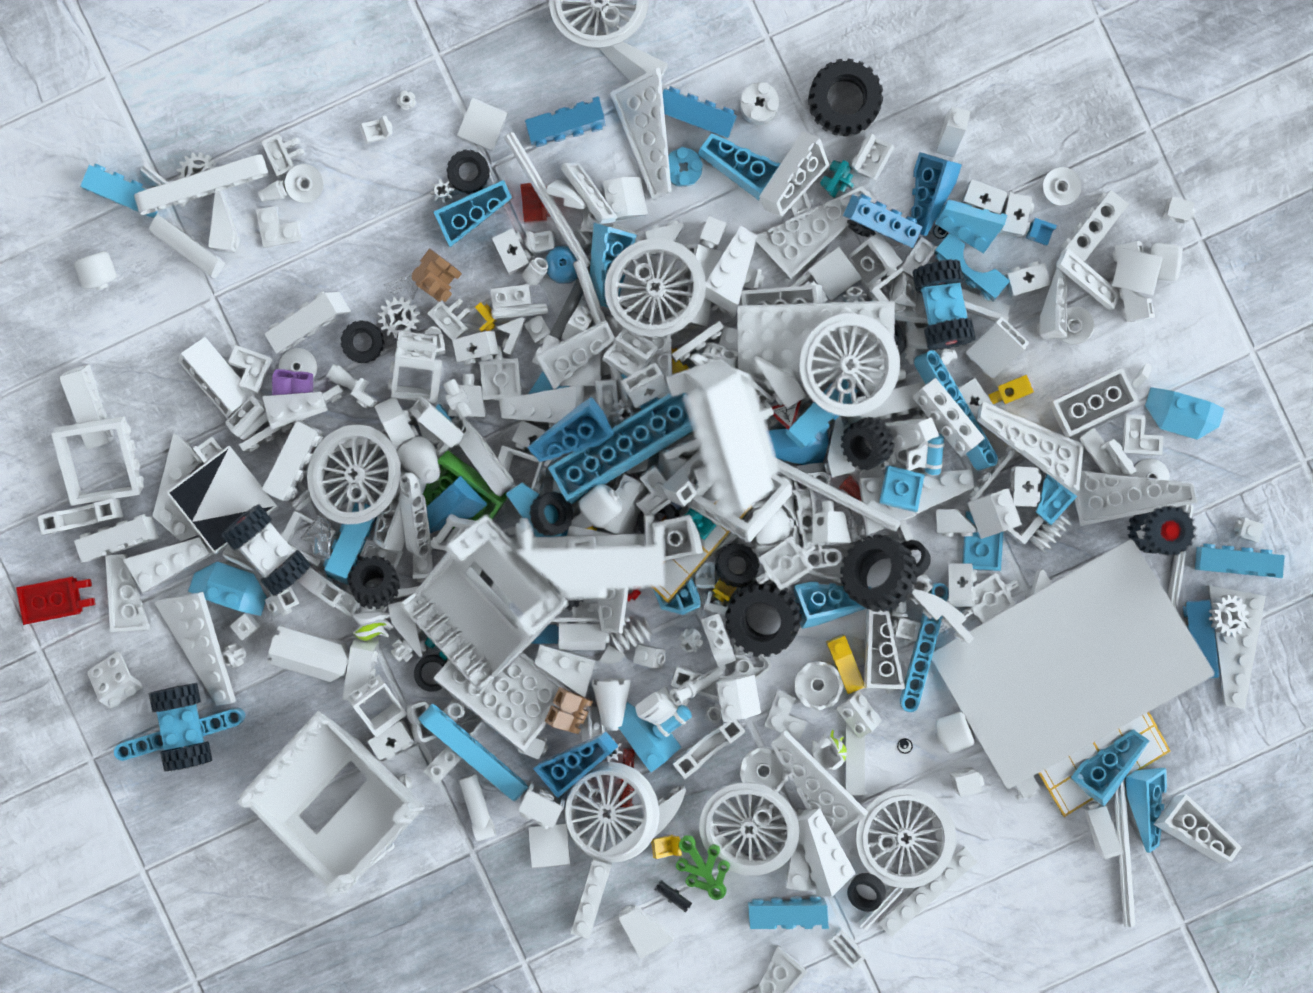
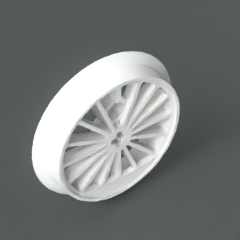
M549 0V8L555 25L568 39L583 46L603 48L616 45L636 32L645 19L649 0H637V6L617 4L626 0ZM562 4L582 6L567 11H562ZM619 10L635 12L632 18L620 13ZM584 12L570 24L565 19L567 16ZM608 14H613L616 16L612 20L606 18ZM601 15L607 35L597 36ZM590 16L581 31L574 28ZM596 16L594 34H585ZM620 18L628 22L622 28L619 25ZM608 27H616L618 31L609 34Z
M662 238L645 239L624 249L611 264L605 281V297L614 318L627 330L647 337L670 335L688 325L699 312L706 292L704 271L695 255L685 246ZM651 254H661L657 278L654 276L650 259ZM664 255L673 256L674 259L661 278ZM647 256L648 264H638L636 261L641 257ZM678 260L686 265L666 280ZM632 263L637 266L635 275L626 271ZM648 270L650 274L646 278H641L639 276L640 272ZM690 270L693 276L692 279L670 284ZM623 274L644 286L620 283ZM694 283L693 293L669 290ZM654 286H656L657 288H659V291H658V292H656L655 290H653V287H654ZM619 288L642 291L622 297L618 296ZM668 294L692 297V299L685 305ZM642 297L626 310H623L620 305L622 301ZM665 298L679 305L682 309L675 313ZM647 300L635 320L627 315ZM660 300L664 302L673 314L666 321ZM656 301H658L662 323L659 325H653ZM652 302L649 325L640 323L641 318Z
M840 314L820 323L806 339L800 356V374L807 393L816 404L836 415L858 416L876 409L890 396L899 376L900 359L894 339L879 322L861 314ZM830 331L839 332L842 352L829 334ZM844 333L851 334L848 351L846 349ZM825 335L839 357L819 344V341ZM855 335L863 336L852 353ZM867 338L877 341L856 356ZM880 345L883 352L882 356L858 361V359ZM816 346L838 361L813 357ZM884 359V370L859 366L861 363ZM812 360L837 364L836 366L812 371ZM845 362L852 364V367L848 368L845 366ZM837 369L816 384L813 377L814 373ZM858 369L883 373L880 384ZM855 373L876 386V390L871 395H869ZM838 374L824 395L818 387ZM843 379H847L849 387L846 390H843L840 385ZM855 381L866 397L859 402L856 401ZM835 388L840 392L838 402L829 398ZM844 393L851 394V404L842 403Z
M349 425L333 431L317 446L308 467V489L315 506L326 517L342 524H359L375 518L390 505L397 494L401 477L399 456L388 437L375 428L365 425ZM369 445H376L366 459ZM363 446L359 459L358 447ZM352 448L354 463L349 453L347 452V449ZM380 449H382L385 455L370 464ZM342 451L350 466H347L333 454ZM329 459L335 460L346 471L327 468ZM386 460L388 461L389 468L371 471ZM325 471L345 475V477L324 481ZM389 472L388 481L368 477ZM367 480L387 484L384 492H381ZM345 481L329 493L326 492L325 485ZM367 486H369L371 489H373L375 492L381 495V497L376 502L370 494ZM346 488L334 505L330 498ZM360 489L361 496L356 499L357 490ZM348 497L346 512H343L339 508ZM368 499L371 506L365 509L364 502ZM354 502L358 503L359 512H352Z
M603 762L597 764L569 788L564 805V817L571 838L583 852L604 862H622L640 854L652 841L658 827L659 806L652 786L641 773L622 763ZM602 775L611 776L609 792L604 788ZM594 777H597L599 788L596 789L589 782ZM615 777H619L624 782L612 801ZM629 783L635 791L616 805L626 785ZM585 785L591 791L589 798L581 793ZM596 792L601 793V802H598L596 800ZM639 795L642 804L619 809L621 805L633 796ZM578 796L596 809L576 805ZM642 807L644 818L620 814V812ZM576 809L598 813L576 819ZM608 810H611L612 812L610 813V816L607 815V813L609 812ZM599 817L584 830H580L577 822ZM620 818L639 821L642 824L635 829ZM600 822L590 841H588L583 834ZM619 824L631 831L632 834L627 837ZM603 827L601 848L593 845ZM609 827L613 847L605 850ZM614 828L623 839L620 843H617Z
M744 782L726 786L711 796L701 813L699 829L704 847L708 852L712 844L718 845L720 853L715 861L718 864L721 860L728 861L730 863L729 870L743 875L770 873L783 866L791 858L797 847L799 824L796 814L782 795L766 785ZM741 794H748L749 814L741 799ZM752 795H757L761 799L752 815ZM735 796L742 812L728 798ZM764 798L772 802L769 806L761 805ZM724 802L736 815L718 808V806ZM776 806L781 812L773 814L772 808ZM765 812L768 816L762 818L758 813ZM713 814H720L733 821L714 820ZM784 817L786 824L770 823L772 820ZM716 826H729L734 828L720 832V830ZM769 829L787 830V837L782 836ZM738 832V833H737L733 838H731L730 840H728V839L725 837L726 835H730V834H733V833ZM743 835L744 837L739 848H736L733 843ZM765 835H768L781 842H784V844L780 848H778ZM753 837L762 855V858H753ZM759 837L774 851L773 854L766 855ZM746 838H749V857L741 852Z
M896 789L877 797L865 809L868 813L859 821L857 827V850L866 869L881 879L883 883L897 888L920 887L936 879L947 868L955 851L956 831L949 812L935 797L916 789ZM909 800L904 826L898 801ZM912 801L922 803L909 825ZM895 802L901 828L885 806ZM927 806L930 816L913 828ZM883 809L898 830L875 817L876 814ZM874 819L895 833L869 829ZM932 820L933 828L917 831ZM935 832L936 840L916 836ZM868 833L880 834L877 841L868 843ZM904 833H906L908 836H910V837H907V841H904L903 839H901V838H903V836H904L903 834H904ZM885 837L892 839L889 846L882 845V840ZM915 840L936 843L937 854L925 848L921 844L917 843ZM913 844L934 856L935 859L927 865ZM879 845L882 851L872 856L869 847ZM901 847L897 873L888 871L887 868ZM905 847L911 868L910 874H901ZM909 847H911L925 867L918 872L914 871ZM894 850L884 867H881L876 862V859L883 854Z

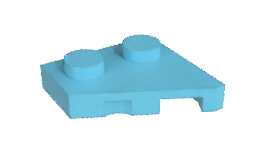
M1046 474L1036 513L1049 525H1052L1077 496Z

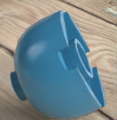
M564 245L552 249L545 259L548 264L547 275L551 280L559 284L574 282L578 276L574 267V262L577 259L573 252H571L568 246Z

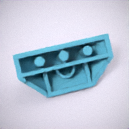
M1150 387L1145 404L1160 429L1196 440L1217 429L1220 426L1224 413V408L1212 402Z
M218 561L194 573L188 590L192 594L203 592L205 600L258 616L262 615L266 603L265 600L267 599L253 573Z
M692 576L668 603L654 590L659 606L664 611L684 615L700 607V596Z

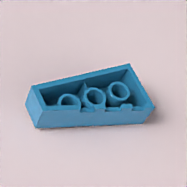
M599 96L592 98L593 102L584 103V101L576 103L573 109L568 107L560 108L555 111L554 115L548 112L526 119L525 122L532 146L541 147L547 145L548 141L560 142L570 135L579 137L584 135L585 131L597 132L602 130V127L606 126Z
M604 732L541 761L533 769L558 798L619 746L607 732Z

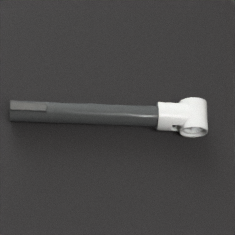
M588 266L587 270L590 274V266ZM578 277L550 334L546 335L542 347L538 348L532 360L533 363L539 366L541 364L536 355L561 343L560 340L565 327L584 294Z

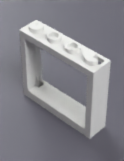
M125 416L56 427L51 433L71 506L134 496L141 493L144 488V479L139 474L140 463L134 455L135 444L130 439L129 433L131 430L125 420ZM116 429L131 486L82 494L66 437Z
M1010 445L1006 448L1007 454L1003 458L1001 456L998 458L992 472L988 471L982 477L983 483L979 487L975 486L969 493L971 496L968 499L969 502L978 499L1016 454L1017 451ZM1036 513L1020 534L1013 528L1005 532L1018 543L1025 544L1044 520Z
M775 474L770 475L772 486L777 491L748 523L731 513L721 516L719 507L702 497L711 486L700 489L697 482L695 484L697 494L687 504L688 507L750 542L792 495L791 484L784 477L781 478Z

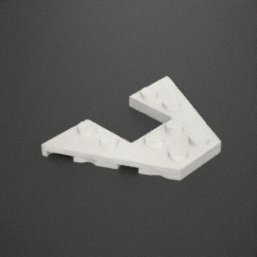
M174 433L153 517L182 542L199 535V533L166 492L192 474L200 464L193 457V448Z

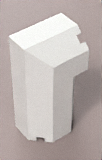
M283 625L278 626L277 630L280 632L279 635L274 634L268 652V657L272 658L267 660L268 664L328 682L346 674L349 659V650L346 643L334 639H326Z

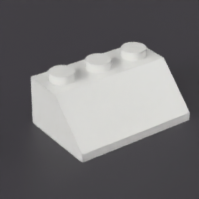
M624 472L618 476L612 488L619 495L622 512L606 526L602 527L617 535L634 533L638 525L637 516L641 511L636 502L650 492L641 479Z

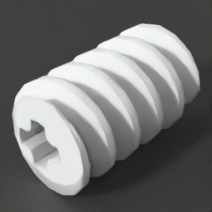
M1062 515L1052 525L1044 521L1045 524L1039 526L1041 531L1036 530L1034 532L1036 537L1032 535L1029 538L1042 552L1046 553L1044 548L1051 549L1049 542L1056 543L1054 536L1061 537L1059 530L1066 531L1064 524L1071 525Z
M643 617V623L636 620V626L629 623V629L623 626L622 634L615 633L613 636L610 633L615 647L620 653H623V646L630 650V643L637 647V640L644 644V637L651 641L652 634L645 617Z

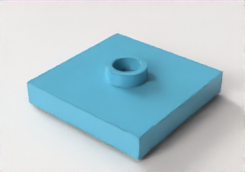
M887 465L879 504L915 513L918 512L925 474Z

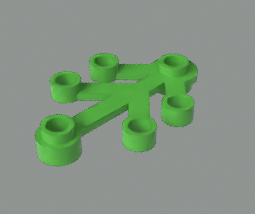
M690 835L683 836L679 842V848L685 853H690L697 865L688 864L685 858L678 859L676 863L677 870L692 873L687 876L686 884L689 887H697L708 891L709 897L713 900L724 898L727 889L723 881L725 874L730 868V863L726 860H721L717 867L719 872L716 880L712 875L716 857L720 853V847L716 844H712L709 847V856L705 864L695 848V839ZM696 875L704 877L707 882L698 880Z

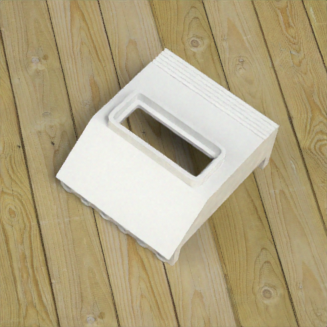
M722 359L667 376L666 381L672 397L698 388L702 390L685 396L702 451L701 453L706 464L694 469L699 488L702 489L712 485L721 516L738 510L744 511L773 489L770 475L778 473L777 463L752 381L746 376L740 378L739 372Z
M644 514V534L532 537L528 518H520V523H516L517 538H513L515 551L558 587L563 599L606 597V589L642 588L643 586L651 587L652 585L654 587L656 585L663 587L665 585L663 525H652L654 523L652 514ZM591 536L595 537L596 548L566 549L568 539L576 540Z
M487 515L448 544L445 548L448 552L418 590L400 605L478 691L489 684L525 650L568 604L544 576L515 551L514 544ZM474 561L524 613L522 617L518 618L471 568Z
M320 711L313 715L239 795L240 799L238 800L242 807H250L327 886L324 892L328 896L346 893L425 808L358 739ZM352 761L368 777V780L322 830L316 834L300 818V815L341 770Z

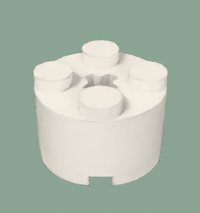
M766 82L754 83L748 86L740 100L742 117L747 122L756 125H765L772 121L779 107V97L776 90ZM756 101L763 102L762 107L756 106Z

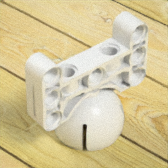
M808 473L814 478H822L824 483L829 485L830 478L826 473ZM784 476L791 484L792 495L750 541L751 546H753V552L765 554L790 536L801 548L810 542L813 543V515L817 513L814 492L816 491L806 486L804 489H801L797 486V481ZM772 489L773 494L777 491V489ZM757 501L751 505L752 507L747 512L749 514L747 516V523L767 501ZM804 517L809 518L811 522L809 527L803 525L802 519ZM814 545L816 549L806 554L807 559L810 555L816 558V564L812 565L813 569L832 567L841 561V553L837 549H822V545ZM828 553H832L835 556L833 563L827 560Z

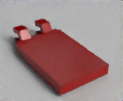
M72 576L16 587L23 625L81 614L83 607L96 605L95 598L81 600L79 589L92 586L91 579L77 581V578Z

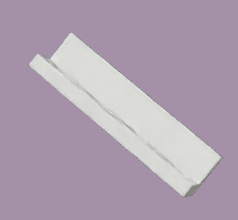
M962 289L967 312L994 322L1002 316L1008 322L1010 305L996 300L993 302L991 299L988 301L979 294Z

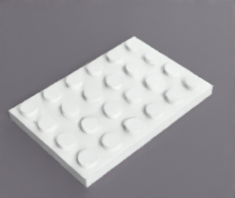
M523 652L480 691L473 686L450 659L433 678L441 687L522 752L527 749L547 724L545 719L551 705L558 707L553 703L558 688L562 687L568 690L549 673L536 665Z

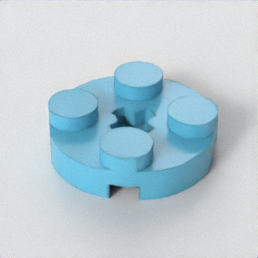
M681 147L668 155L670 179L673 185L678 187L691 186L700 179L703 164L700 156L695 151ZM687 163V168L689 170L687 172H680L679 164Z

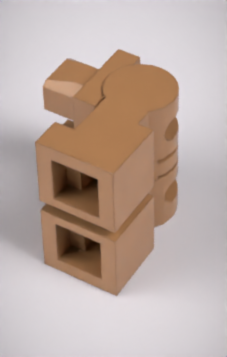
M429 248L420 260V266L413 271L412 280L416 282L419 288L437 301L443 300L446 302L452 295L449 291L452 287L449 284L454 278L458 279L462 273Z
M559 687L553 703L558 707L551 705L545 722L554 728L579 734L581 731L579 726L584 724L589 712L587 707L591 706L593 701Z

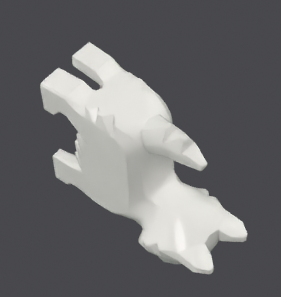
M905 321V340L907 345L905 359H908V362L912 365L915 350L929 349L927 348L924 329H918L915 326L916 322ZM954 349L934 350L938 353L945 366L949 365L951 360L957 359Z

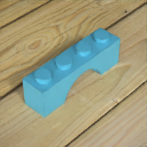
M949 233L936 248L935 258L938 261H947L948 259L959 260L966 284L973 289L976 287L981 291L980 295L988 301L991 299L994 302L1009 284L1010 280L996 269L981 273L968 267L963 256L965 244Z

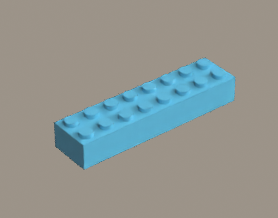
M687 392L673 397L671 394L666 395L612 428L613 436L600 445L573 452L549 466L548 468L565 499L571 504L575 503L596 485L608 483L694 431L693 421L691 420L690 411L685 400V396H688Z

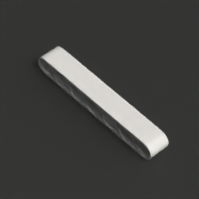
M254 155L138 192L134 195L140 215H145L268 175L263 156Z

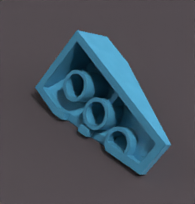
M919 152L913 173L916 181L915 188L912 190V195H915L914 206L911 208V217L917 220L916 224L922 226L920 234L927 236L957 182L962 164Z
M787 428L767 431L775 458L799 465L823 463L829 444L827 430L823 434L819 432L815 436L817 440L809 448L805 446L802 449L785 434L788 430Z
M461 476L426 506L430 534L441 530L450 514L458 518L469 519L487 505Z

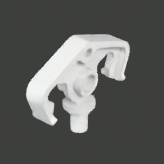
M734 644V656L737 658L734 662V672L728 676L723 674V678L719 679V681L754 675L755 680H757L771 669V662L768 657L760 654L759 659L764 662V666L754 667L751 660L744 657L747 653L743 652L742 646L737 647ZM725 665L719 667L722 672L726 669Z

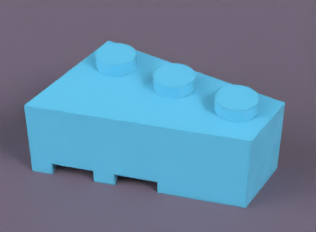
M948 199L936 218L935 224L984 254L1004 227L1007 215L992 213L987 209L973 208L972 205Z

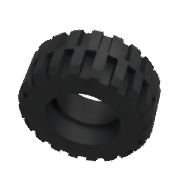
M850 58L847 61L837 59L835 63L830 62L826 64L825 68H821L813 79L808 97L809 111L811 116L815 117L814 121L817 125L821 124L823 126L822 129L826 132L827 130L831 131L832 135L843 134V136H849L850 134H859L874 122L880 112L881 104L883 103V87L879 84L880 79L878 75L872 73L873 69L870 66L868 68L863 66L864 62L862 61L856 63L853 62L854 59ZM849 81L860 88L863 94V104L857 112L845 115L836 112L829 105L828 91L834 83Z
M874 534L873 538L866 536L862 542L858 540L854 543L855 547H850L847 551L849 554L843 558L842 563H844V566L840 568V574L843 575L840 580L841 584L844 585L845 593L859 605L875 612L880 610L886 612L890 610V607L893 609L899 607V603H904L907 600V595L909 593L912 594L914 591L912 588L913 584L916 585L918 578L915 575L918 574V567L915 566L917 563L915 557L912 556L910 550L887 535ZM890 558L891 571L886 581L878 587L868 588L867 575L870 568L877 561Z
M768 580L761 585L754 581L750 585L742 587L730 601L729 608L725 614V618H727L725 622L726 629L730 630L728 633L730 639L734 638L736 640L734 644L737 647L742 646L744 648L743 652L747 654L749 651L753 652L755 657H759L760 654H763L764 657H770L771 654L777 655L783 649L790 646L800 629L802 614H799L801 608L799 603L796 604L795 602L796 597L794 594L790 595L787 592L788 588L785 587L780 590L775 582L771 584L768 583ZM763 602L777 610L781 624L775 633L761 634L750 627L746 618V612L752 604Z

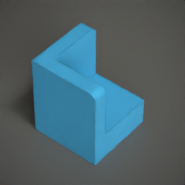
M1035 218L1030 224L1026 239L1046 246L1049 244L1052 232L1056 230L1057 225Z

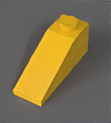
M842 634L825 641L847 694L865 688L845 635Z

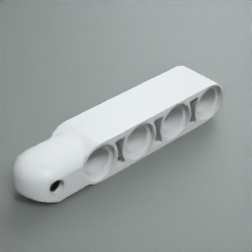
M455 416L451 422L464 433L459 443L460 447L492 491L498 496L503 495L515 484L513 478L465 417L460 419L459 416Z
M409 472L401 476L398 482L406 549L418 558L426 559L432 551L425 497L421 494L418 477L414 473Z

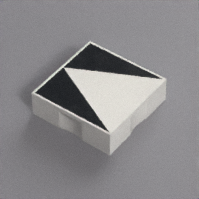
M230 446L226 447L166 492L216 555L228 545L221 536L224 530L243 513H246L247 510L260 504L267 514L270 515L278 509L275 502L266 492L262 491L263 487Z

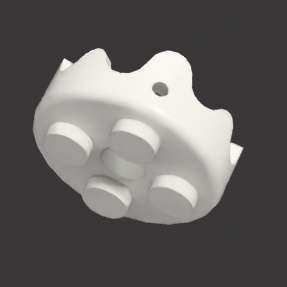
M812 661L805 664L797 672L794 689L802 704L815 710H821L838 702L843 690V683L839 672L831 664L823 661ZM818 679L822 680L823 688L815 690L813 682Z
M759 747L748 752L743 758L740 765V776L743 783H759L779 792L788 780V770L780 762L774 749ZM761 766L769 768V773L766 776H761L758 773V769Z

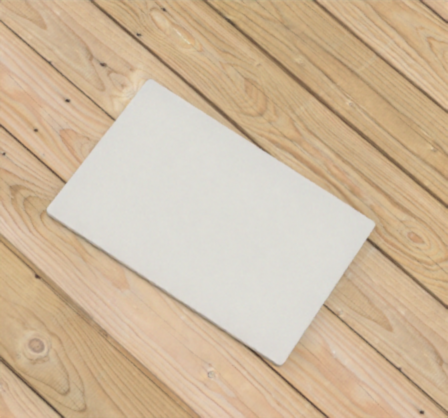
M1128 540L969 631L974 637L969 644L965 641L961 643L958 639H955L934 651L932 655L935 666L1008 789L1214 675L1213 669L1133 540Z

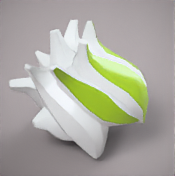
M366 605L362 607L360 614H353V618L360 625L359 627H352L354 630L353 634L358 639L364 641L378 635L389 637L384 628L390 631L391 628H394V625L386 620V618L391 617L389 612H385L388 606H382L380 609H376V607L368 609Z
M831 730L828 738L826 733H824L819 742L812 740V757L825 770L837 769L847 757L846 746L842 743L844 736L837 739L834 738V730Z

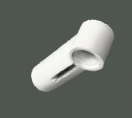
M471 774L458 779L477 842L495 837V826L490 818L477 774Z

